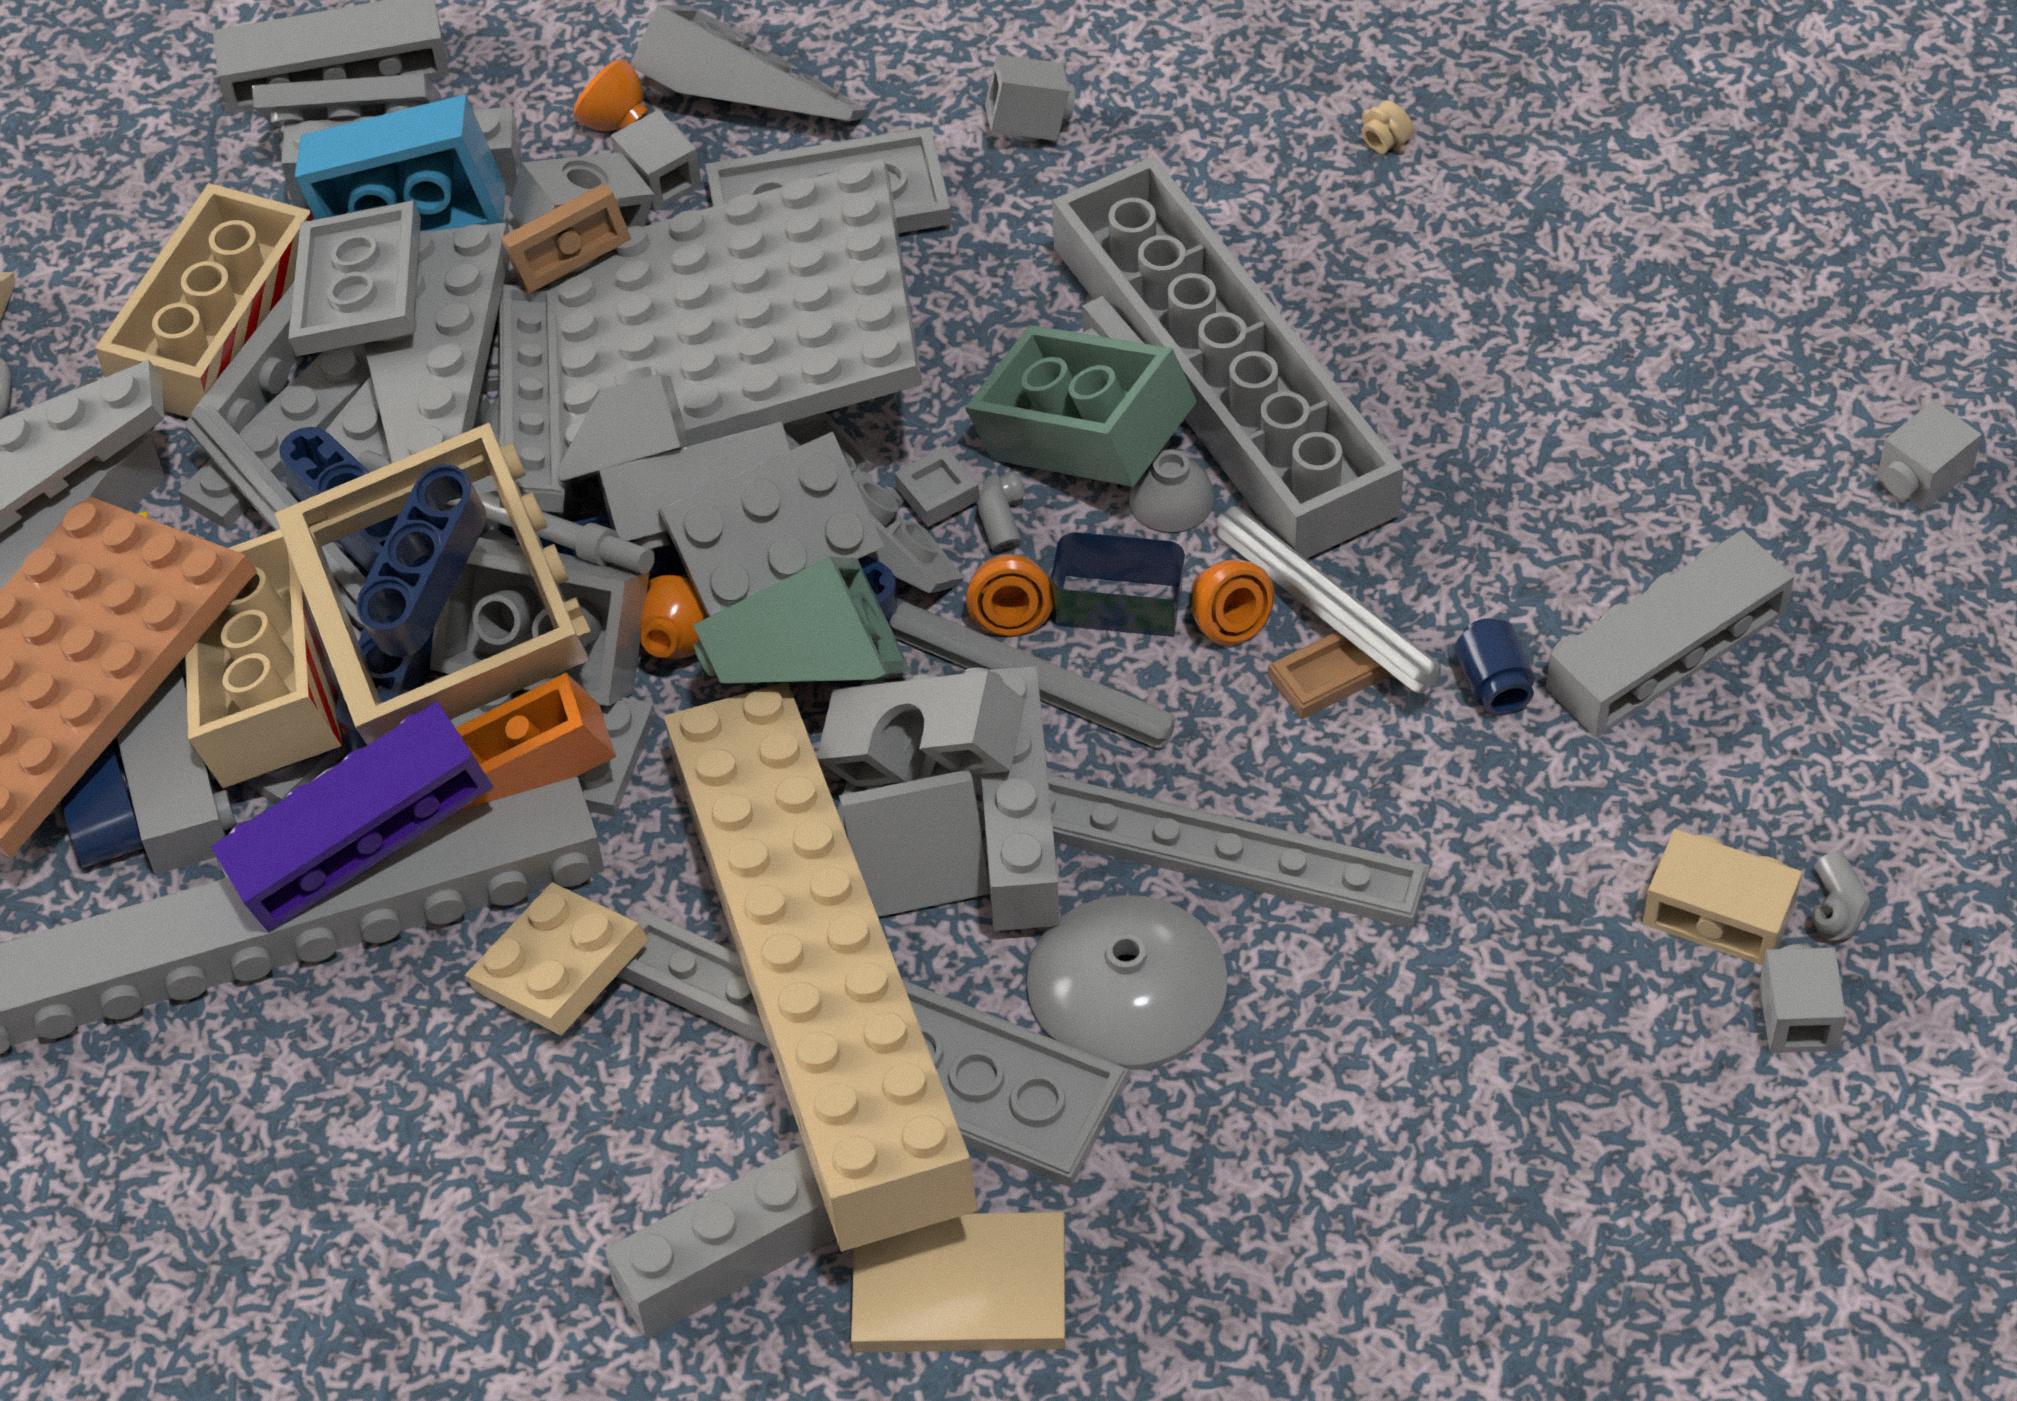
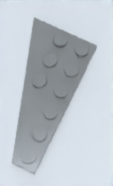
M506 222L487 225L472 224L461 228L427 232L420 231L413 334L398 336L387 341L378 340L364 343L392 463L473 429L509 260L500 238L510 233Z
M149 360L0 419V533L22 518L18 509L43 492L49 498H52L68 487L69 484L66 476L92 458L104 462L164 420L161 373Z

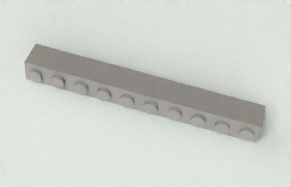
M578 776L456 811L269 933L242 902L228 877L0 943V1054L4 1053L10 1046L40 1037L47 1039L63 1037L71 1033L77 1026L101 1019L128 1018L136 1014L142 1007L172 998L176 1000L192 999L201 995L206 988L237 979L241 981L257 980L267 975L271 969L302 960L306 962L321 961L330 957L336 950L366 941L370 943L386 942L396 937L400 931L427 923L447 924L457 920L465 912L492 904L501 906L515 904L524 899L529 893L546 889L551 882L562 887L579 885L585 882L591 875L604 872L605 869L597 834Z

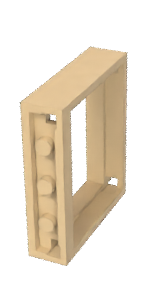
M486 423L275 512L354 725L367 745L397 727L407 716L422 711L436 701L439 702L451 720L589 661L580 638L591 633L588 622L577 598L565 601L558 584L570 579L555 545L543 548L537 532L548 526L534 493L530 492L522 496L516 483V479L526 476L521 460L513 443L501 447L490 423ZM442 464L455 465L464 470L472 483L491 475L554 630L381 703L322 546L400 514L416 481L423 472L433 466Z

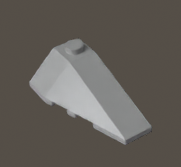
M657 5L630 63L635 70L644 74L642 83L645 86L668 97H672L676 91L677 93L848 121L862 120L868 110L819 79L804 73H799L797 78L788 74L791 68L790 62L777 54L768 53L755 47H750L749 51L745 48L750 45L752 39L692 6Z
M825 412L783 424L790 450L830 432L834 433L885 546L867 556L892 570L895 577L928 593L955 588L964 579L924 527L909 520L903 521L897 511L904 500L894 488L887 486L883 488L872 480L868 472H870L875 463L865 450Z
M144 433L104 462L93 458L66 476L69 484L68 487L52 498H49L43 492L18 509L22 518L0 533V590L21 568L27 556L37 550L62 522L65 514L73 506L91 496L130 511L166 480L150 434Z

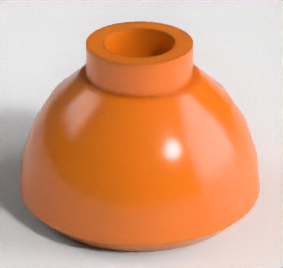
M626 59L614 60L591 80L573 107V116L576 121L592 130L608 132L621 130L649 114V110L642 104L643 89L640 78Z
M1003 554L987 560L973 574L967 589V609L975 624L991 635L1001 637L1025 635L1038 629L1049 617L1054 604L1053 588L1045 571L1034 561L1017 554Z
M1224 560L1201 572L1192 584L1191 611L1193 618L1201 632L1219 645L1235 646L1252 639L1265 626L1272 612L1274 604L1272 581L1266 571L1254 563L1245 560Z
M664 575L648 581L647 594L641 615L640 641L644 649L653 656L668 659H684L696 654L694 643L700 639L693 625L707 617L689 579L675 575Z

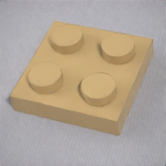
M551 882L464 976L472 988L482 996L562 1036L649 939L638 922Z

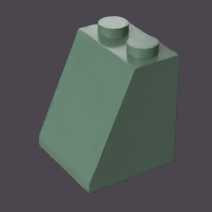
M829 556L693 625L700 639L694 643L697 657L706 673L711 677L717 675L720 683L875 680L901 678L911 673L857 558Z

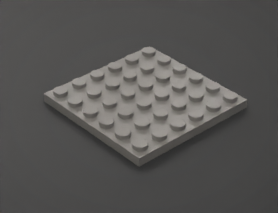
M883 158L867 163H852L839 171L812 179H796L784 187L756 195H740L728 203L700 211H684L672 219L644 227H628L631 240L550 282L557 314V346L561 367L564 455L599 391L616 387L615 375L650 366L653 376L657 374L671 376L690 446L781 421L783 424L923 385L890 177Z

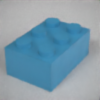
M466 94L304 134L300 137L295 179L315 220L414 200L421 217L420 231L427 232L461 228L472 224L503 223L506 184Z

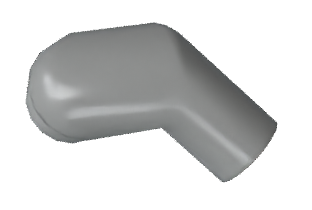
M1008 472L1000 477L996 473L988 476L984 480L979 497L978 511L993 552L1010 549L1021 543V538L1009 505L1021 504L1025 496L1021 478L1015 472Z
M1834 851L1820 858L1814 867L1829 895L1821 908L1817 905L1815 906L1812 920L1817 932L1823 938L1830 941H1842L1851 937L1857 931L1870 907V898L1844 852Z

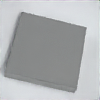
M969 769L839 795L845 833L878 917L990 894L974 783Z

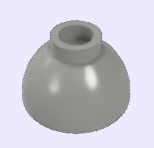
M1169 449L1160 452L1135 486L1130 487L1129 505L1134 516L1149 528L1163 532H1180L1199 525L1209 516L1214 505V491L1209 476L1200 464L1179 450Z

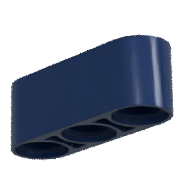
M437 465L422 473L416 481L359 592L356 602L357 615L380 651L389 656L404 657L412 655L426 643L484 529L487 518L485 507L467 474L455 465ZM461 499L450 510L439 511L450 500ZM433 554L430 560L422 566L411 567L415 560L421 556ZM405 610L396 621L382 624L389 614L394 611Z
M113 740L60 801L82 868L144 848L129 790L126 788L127 783Z

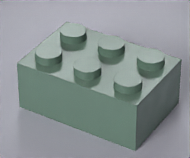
M1029 325L965 406V409L991 460L1134 487L1197 403V400L1173 348Z

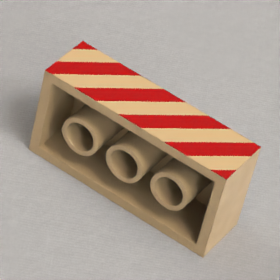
M208 183L96 345L95 351L104 377L149 360L161 373L164 411L190 418L191 412L293 284L295 280L300 223L314 220L311 210Z
M281 529L229 548L246 555L257 572L186 654L188 740L222 788L259 777L270 771L318 756L326 751L342 746L341 728L336 714L338 701L337 677Z

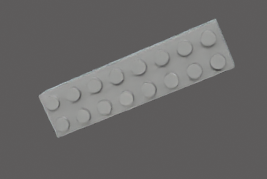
M1155 156L1052 200L1054 249L1092 299L1103 296L1144 344L1173 348L1197 400V403L1185 417V421L1272 533L1307 559L1401 515L1404 470L1402 465Z

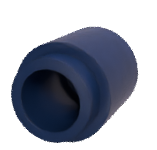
M1492 618L1480 619L1468 625L1464 629L1463 634L1457 639L1454 650L1476 703L1484 706L1489 714L1495 716L1508 715L1524 708L1533 698L1534 691L1532 686L1535 677L1513 625L1507 621Z

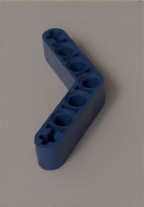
M305 427L297 429L288 434L279 447L280 459L290 493L298 502L370 473L335 438L321 428ZM399 514L336 541L370 573ZM433 554L421 556L415 560L411 567L422 566L430 560ZM405 610L394 611L389 614L382 624L396 621ZM364 626L358 643L381 703L425 685L430 667L434 628L421 649L412 655L394 657L380 651ZM341 690L336 705V714L347 751L350 754L359 748L366 747L367 744L354 725Z

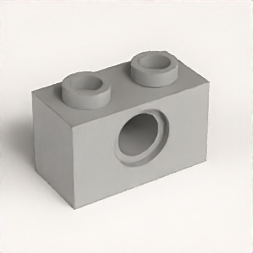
M622 152L522 162L509 210L519 224L523 226L604 183L613 192L626 227H644L654 193Z

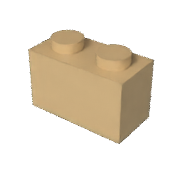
M1674 828L1648 889L1642 925L1763 966L1766 950L1779 948L1796 904L1802 871L1788 867L1775 858L1767 856L1758 857L1722 845L1712 837L1692 835Z

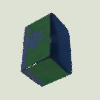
M1082 532L1065 534L1057 543L1051 574L1056 626L1174 637L1183 583L1185 559L1183 548L1178 543L1168 540ZM1070 576L1179 587L1175 627L1173 599L1064 589L1065 578Z

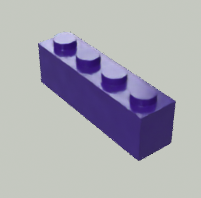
M436 701L422 711L407 716L397 727L366 747L351 752L341 763L310 783L295 788L285 799L254 819L237 825L229 835L210 847L242 902L269 933L494 788V786L439 702Z

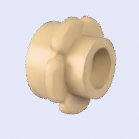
M1383 101L1377 107H1372L1370 110L1366 109L1362 114L1364 125L1362 127V136L1371 148L1381 154L1386 153L1390 148L1397 154H1402L1406 150L1404 143L1414 135V126L1410 117L1400 106L1391 101Z

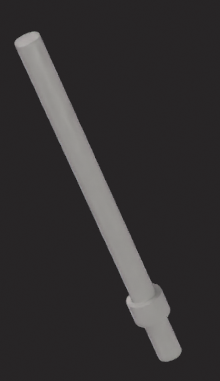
M369 450L364 451L358 458V461L369 472L392 463L391 458ZM475 488L485 507L487 519L512 527L505 508H499V496ZM461 499L450 500L446 504L455 507ZM542 512L548 527L538 531V536L576 550L578 557L600 566H607L613 563L642 574L648 573L654 564L655 556L652 550L619 539L618 533L613 529L596 523H588L582 526Z

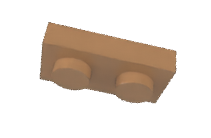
M604 183L500 237L519 283L528 294L631 240L615 196Z

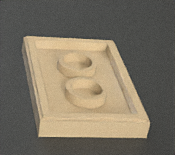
M1064 1212L966 1214L855 1247L851 1333L853 1353L1065 1349Z

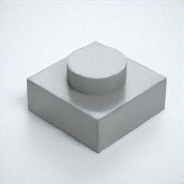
M946 446L894 472L896 489L927 527L979 501L978 483Z

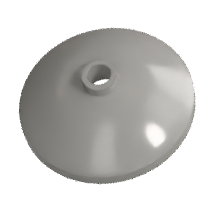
M1118 895L1084 903L1059 918L1060 926L1049 927L1038 941L1032 953L1027 972V992L1032 1013L1048 1038L1129 1070L1160 1066L1194 1049L1212 1031L1219 1020L1226 1001L1227 969L1224 956L1216 939L1192 914L1174 904L1156 898ZM1121 955H1133L1137 958H1135L1132 961L1124 962L1118 960L1116 957Z

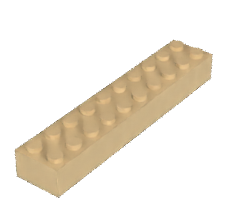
M788 682L664 715L674 768L841 1252L978 1211L970 1156Z

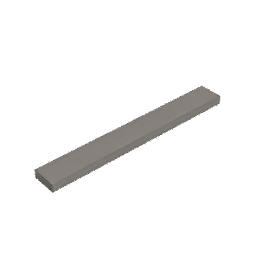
M926 755L918 779L952 772L929 755ZM980 774L971 775L974 783L979 822L981 825H984ZM1048 774L1053 836L1056 843L1413 929L1428 880L1430 865Z

